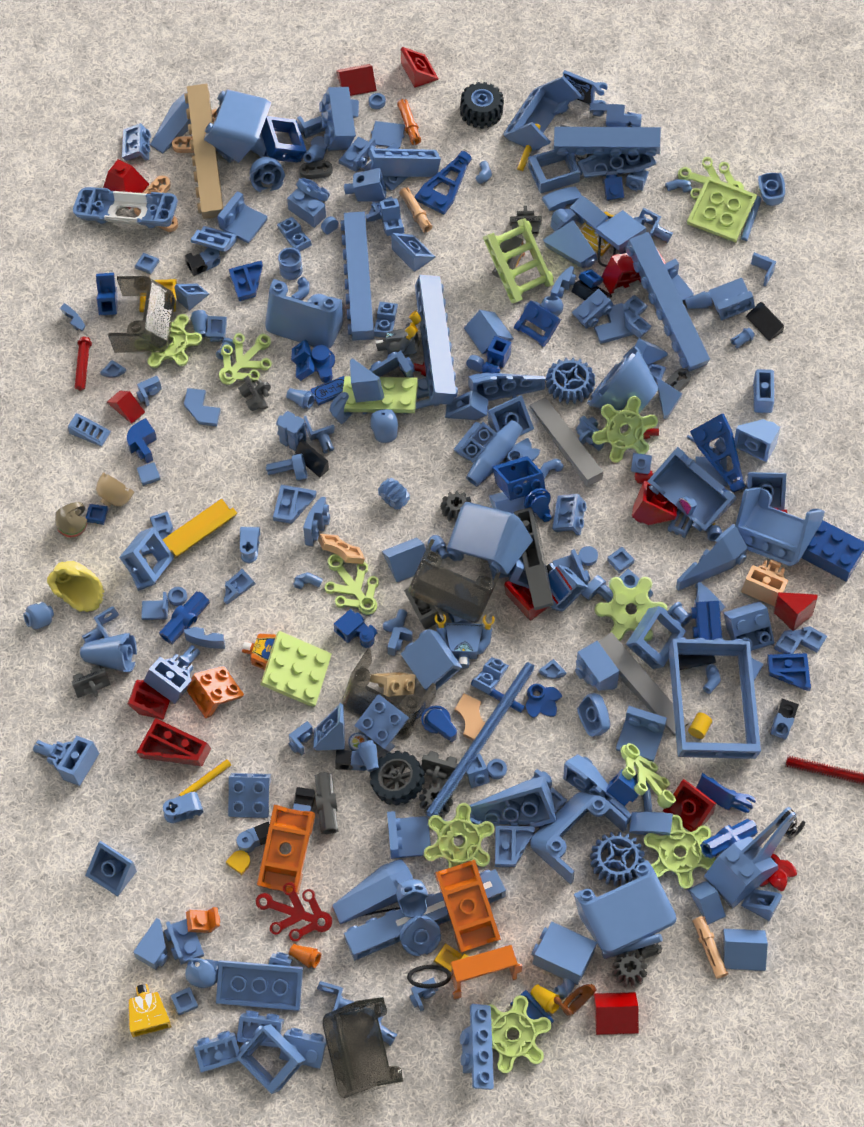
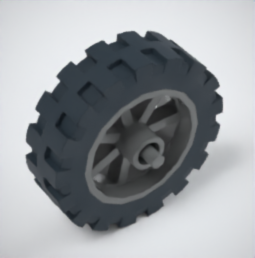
M395 751L392 754L389 752L385 757H380L378 759L379 768L370 772L372 789L381 801H385L389 805L392 803L398 806L400 803L407 804L409 800H414L418 792L422 791V784L425 783L423 777L425 773L422 766L414 755H410L406 751L403 753ZM405 768L410 769V772L403 773ZM410 777L408 782L404 780V778ZM389 779L390 781L384 785V780ZM395 784V789H389L392 785Z

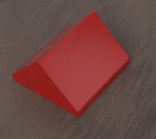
M405 47L401 48V64L414 88L439 80L425 54Z
M366 64L336 70L340 87H349L350 96L377 91L372 65Z
M510 581L505 582V594L530 621L549 608L535 610L530 588Z
M778 592L774 614L794 631L813 615L818 594Z
M683 779L673 794L676 799L675 803L663 810L664 813L680 816L683 827L693 832L698 827L703 826L714 814L716 803Z
M636 992L594 993L596 1035L639 1034V1009Z

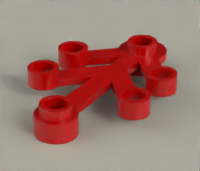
M288 882L283 886V892L289 896L294 907L274 901L268 893H262L256 898V906L261 910L271 908L291 915L280 922H274L270 925V932L274 935L280 934L283 929L301 920L311 923L301 929L295 928L291 930L289 938L292 941H299L302 936L314 930L326 932L332 926L331 915L321 911L315 898V892L312 889L305 890L302 893V898L304 901L309 902L313 914L305 911L297 895L296 886L292 882ZM287 885H291L293 887V891L291 893L287 892ZM306 892L312 893L311 899L306 898ZM261 898H265L267 900V904L265 906L261 905ZM319 918L325 920L324 926L319 925ZM275 924L279 925V932L273 930ZM294 931L299 933L298 939L293 938L292 933Z

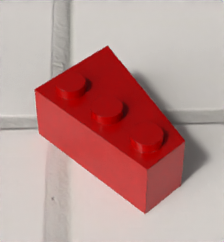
M627 253L611 256L601 276L610 294L615 293L614 290L619 287H630L629 283L637 280L641 282V276L639 272L635 271L633 267L634 262Z
M155 718L136 753L142 759L203 766L211 751V747L207 742Z

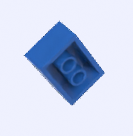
M822 520L801 558L847 582L864 555V541Z

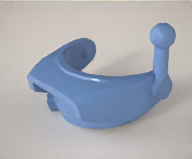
M346 392L340 393L333 400L329 409L332 416L340 424L347 421L353 414V412H344L345 404L349 398Z

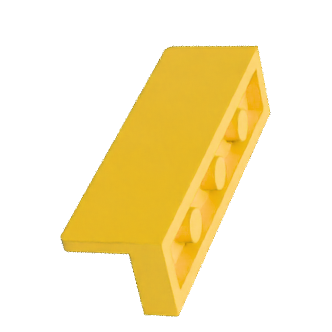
M220 499L162 540L175 559L234 518L237 512L233 507L229 509L223 499Z

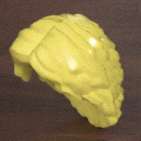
M75 561L60 562L47 577V583L52 592L79 612L94 611L100 607L103 601L102 597L104 595L102 593H104L102 583L91 570H88L80 563Z

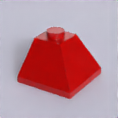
M117 159L107 173L103 188H108L110 191L143 193L149 186V183L132 165Z
M644 480L633 505L632 518L637 522L647 525L675 520L677 517V507L660 492L656 495L649 489L651 484Z

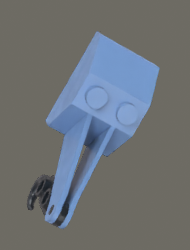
M790 807L784 809L754 840L749 836L729 846L717 857L704 875L705 880L718 891L719 895L732 909L778 870V865L771 858V855L783 836L792 839L804 828V820L797 827V814ZM773 833V835L770 837V839L767 841L764 847L761 848L760 846L763 844V842Z

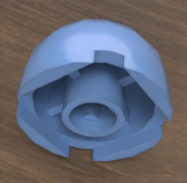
M262 157L252 164L249 177L252 186L257 191L261 192V190L268 189V187H263L261 181L264 184L272 183L270 191L278 190L283 185L285 173L282 165L276 159Z

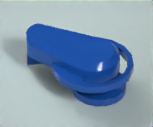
M324 345L315 346L312 349L314 371H317L322 382L332 381V367L335 364V355Z
M543 488L531 491L525 498L524 507H531L534 513L544 522L552 519L549 509L550 493Z
M437 705L425 709L421 717L424 729L430 733H439L447 740H450V742L455 741L457 729L451 723L450 714L447 709Z

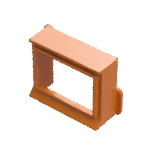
M512 945L451 962V979L455 989L453 999L462 997V981L507 968L510 970L512 979L516 980L517 974L522 972V964L517 963Z

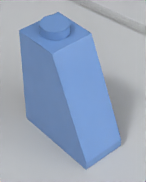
M573 220L543 239L548 249L582 269L591 267L598 260L596 253Z

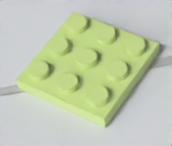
M708 176L690 213L687 224L736 243L755 203L757 194Z
M279 631L276 634L260 685L314 707L316 706L332 653Z

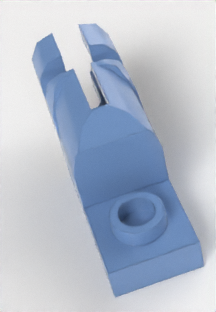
M590 103V113H593V116L601 117L603 114H607L606 127H628L629 125L631 127H641L642 114L625 113V105Z

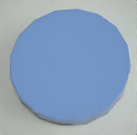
M299 178L296 184L300 190L318 200L327 201L330 196L327 189L324 187L320 188L312 180Z
M425 915L409 919L400 931L402 947L414 956L431 953L441 941L439 925L433 918Z

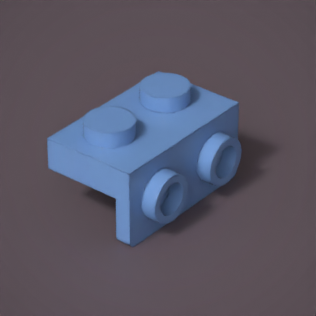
M298 1028L287 1030L284 1038L306 1059L302 1065L320 1069L328 1039L318 1033H312L311 1035L303 1033V1030ZM281 1050L279 1059L289 1061L290 1058Z

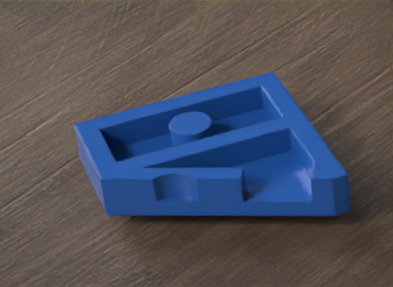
M262 260L229 269L238 301L256 297L263 269Z
M807 653L770 654L767 656L769 676L803 690H811Z

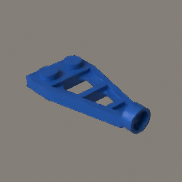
M461 151L451 163L421 187L415 195L416 201L445 215L454 203L468 164L472 160L470 154ZM451 170L458 173L455 181L445 177ZM443 182L450 186V190L447 195H443L433 190L434 187Z
M720 414L691 430L690 433L698 449L728 483L732 493L746 487L743 481L733 432L725 415ZM722 437L725 441L726 451L721 455H716L710 448V442ZM727 456L731 457L733 469L729 472L725 471L720 463V460Z

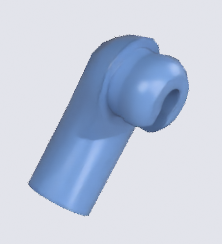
M482 161L479 164L482 170L476 176V181L479 184L487 182L492 176L487 161Z
M676 179L665 183L668 191L682 187L684 193L692 190L689 180Z
M305 277L298 279V291L291 296L292 298L302 300L309 294L310 284Z
M553 459L542 465L540 470L543 473L544 479L550 470L555 469L556 472H559L563 469L564 465L560 462L561 460Z
M308 572L294 578V587L302 589L304 584L308 583L320 587L323 579Z
M399 609L396 618L383 623V629L386 632H393L394 627H403L407 611Z
M714 664L706 667L708 682L704 685L703 690L708 694H711L721 681L719 670Z

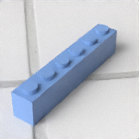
M555 127L554 153L559 155L575 153L576 155L594 154L597 156L603 154L614 156L629 154L631 156L646 154L648 156H655L660 154L661 127Z

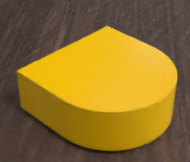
M242 850L234 852L226 861V864L240 875L245 873L251 863L248 853Z

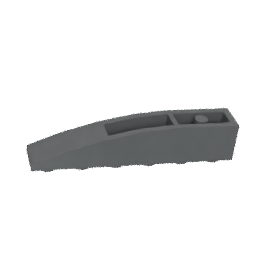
M531 507L515 511L514 514L521 519L533 539L522 554L534 609L539 610L553 606L554 602L538 521Z

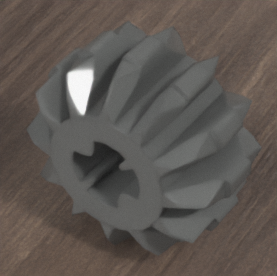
M456 490L455 494H452L449 491L448 496L442 498L440 505L443 517L447 516L448 521L454 518L456 522L460 508L465 502H471V498L466 497L465 492L459 494L458 490Z
M430 783L429 789L423 788V794L419 795V800L421 801L420 808L425 809L424 813L426 815L428 808L433 803V799L437 797L442 789L440 783H437L436 787H433ZM453 794L448 797L447 803L443 805L444 807H442L443 809L439 813L441 817L443 816V810L449 813V806L453 805V800L451 799Z
M625 952L624 958L618 955L616 958L617 962H613L612 965L615 969L612 971V975L617 977V983L624 981L623 986L625 988L628 986V982H631V986L634 988L636 987V982L642 984V977H647V972L645 971L647 963H642V956L635 958V952L632 953V956ZM629 966L633 967L631 972H627Z

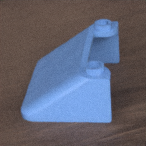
M760 487L745 489L735 526L747 545L748 550L788 566L796 565L822 523L825 511L817 508L811 509L806 513L804 520L770 507L772 496L768 490Z
M648 860L636 867L635 871L638 877L636 880L599 897H596L591 889H584L574 894L577 911L582 922L600 949L605 953L617 952L674 925L676 922V914Z

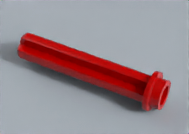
M85 336L80 337L77 341L79 350L75 389L79 391L84 390L86 387L89 349L92 346L90 338Z

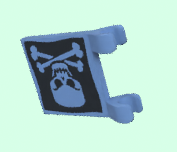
M564 70L563 76L582 95L577 100L589 105L590 103L606 104L603 100H594L595 91L598 95H604V90L602 89L607 90L608 85L606 83L593 82Z

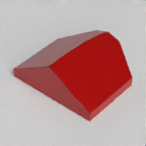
M136 680L127 704L139 715L163 720L170 700L144 682V680Z

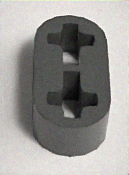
M329 161L303 163L299 169L300 176L306 179L325 178L333 173V167Z
M678 369L665 383L670 386L675 385L674 388L681 392L689 384L691 374L686 369ZM683 375H685V379L682 378V379L678 382L679 376L682 377Z

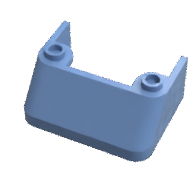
M564 76L535 88L516 113L503 135L509 141L526 147V145L531 146L532 151L541 149L551 142L543 133L554 116L566 112L569 108L568 104L581 98L582 95Z
M586 792L575 794L555 814L556 822L543 825L531 838L530 846L532 850L570 885L574 881L575 871L561 859L567 848L565 841L561 837L588 811L594 816L604 815L622 832L627 828L628 818L602 796Z

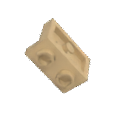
M390 672L370 675V682L378 683V687H384L383 695L386 697L415 693L414 674Z

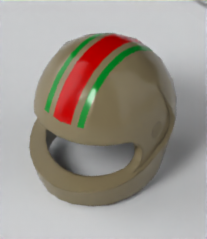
M70 503L56 511L55 525L60 534L65 537L75 538L84 532L87 526V518L81 517L85 510L83 503Z

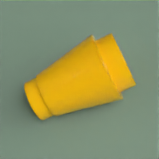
M539 984L532 988L530 994L545 1012L553 1014L560 1008L558 1004L554 1003V998L559 997V995Z

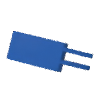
M703 772L696 786L699 791L726 810H730L733 807L742 812L749 813L750 811L743 805L753 809V804L746 799L754 803L756 802L753 796L729 790L713 778L706 776Z

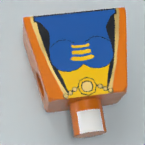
M258 634L255 643L244 642L242 653L251 654L253 666L265 670L276 635Z

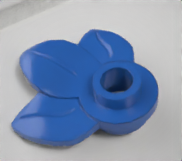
M541 684L531 685L527 690L526 710L532 718L537 717L540 712L549 717L556 716L557 707L555 701L562 698L560 691L554 687H544ZM538 691L541 694L540 696H534L533 693Z

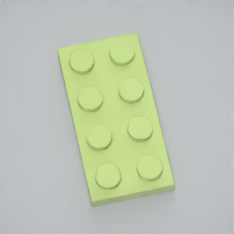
M344 377L343 392L349 395L344 412L374 413L378 410L390 409L394 413H415L418 378L379 377L384 398L382 400L356 403L351 385V377Z

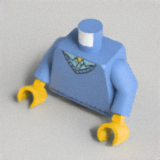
M443 613L444 620L442 622L437 621L436 614L434 620L438 624L437 632L455 658L458 659L462 669L469 668V659H477L478 654H482L489 646L492 635L491 625L495 622V617L492 616V622L487 623L485 615L483 617L485 627H483V624L446 623V626H444L446 622L445 614Z

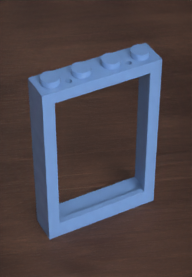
M684 637L673 639L668 649L678 757L756 759L761 752L750 641H743L742 639L730 641L722 638L705 640L704 638L686 639ZM678 654L738 656L746 744L686 742Z

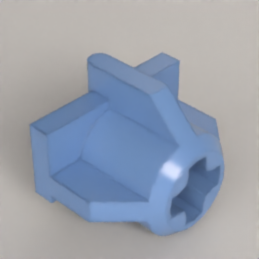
M558 209L552 214L551 228L557 231L572 220L575 222L579 218L571 209Z

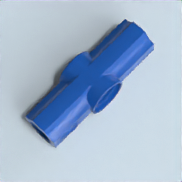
M196 591L184 606L180 605L175 609L171 620L159 632V635L169 644H173L184 632V629H190V625L193 622L196 623L198 615L210 603L209 599L203 593Z
M746 819L732 827L731 825L725 826L715 836L701 843L703 855L712 859L723 853L733 843L749 836L751 838L756 836L758 833L757 825L753 820Z

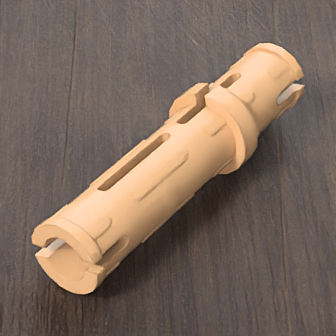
M408 187L402 188L399 194L411 211L413 220L419 224L422 232H429L433 226L427 219L426 212L421 209Z
M705 916L695 918L692 922L699 936L698 941L704 947L715 978L719 979L727 976L728 972L713 939L715 936L710 932Z

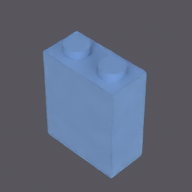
M431 629L423 631L415 642L408 644L401 653L426 691H436L462 669V666L439 633Z
M551 922L549 927H545L541 933L540 939L542 941L540 945L536 944L531 954L534 956L533 965L563 979H569L578 985L595 952L597 942Z

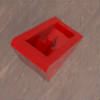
M120 390L107 401L113 409L131 424L145 413L130 391Z

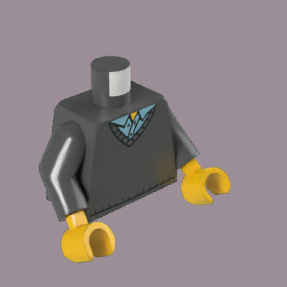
M417 311L412 312L409 316L412 322L408 323L405 328L389 331L385 339L377 340V351L387 350L388 355L395 351L397 353L402 351L403 355L417 353L420 342L418 329L415 325L421 322L420 314Z

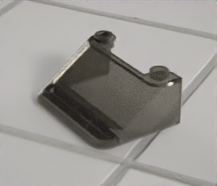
M384 997L355 1001L329 1012L323 1017V1029L338 1093L342 1098H349L404 1082L401 1068L399 1066H389L378 1021L379 1018L387 1014Z

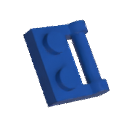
M530 300L520 319L515 323L514 329L517 331L521 330L538 341L540 346L544 347L551 339L562 319ZM527 320L544 330L545 334L543 336L526 326L525 323Z

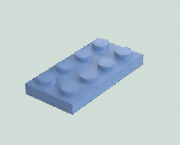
M220 960L216 1004L299 1011L301 1006L303 967Z

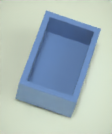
M328 87L322 101L319 103V110L323 114L322 128H325L324 143L327 144L328 151L348 150L356 136L349 87Z

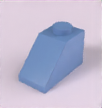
M474 390L454 398L451 405H446L445 418L478 420L487 416L488 399Z
M158 918L155 919L133 951L136 959L155 970L159 966L162 967L168 958L163 928Z

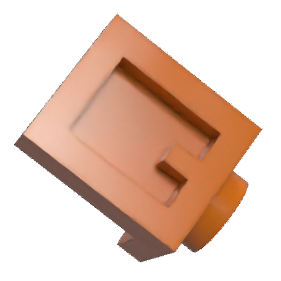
M212 907L208 911L190 909L186 912L188 932L211 933L220 926V916L217 907Z

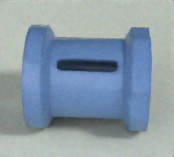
M223 338L222 346L216 352L218 359L223 360L221 349L224 345H230L233 351L235 350V344L230 338ZM224 349L226 353H230L228 349Z
M680 602L675 603L668 610V614L679 621L682 627L692 620L691 613H687L682 608Z

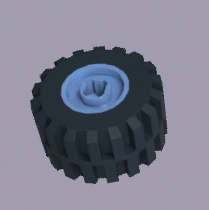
M476 82L475 85L473 83L470 84L461 94L460 116H462V120H467V125L473 124L474 128L480 126V129H484L485 125H487V128L491 127V123L497 124V120L500 121L503 114V93L499 92L500 89L498 87H494L493 84L489 85L487 82Z

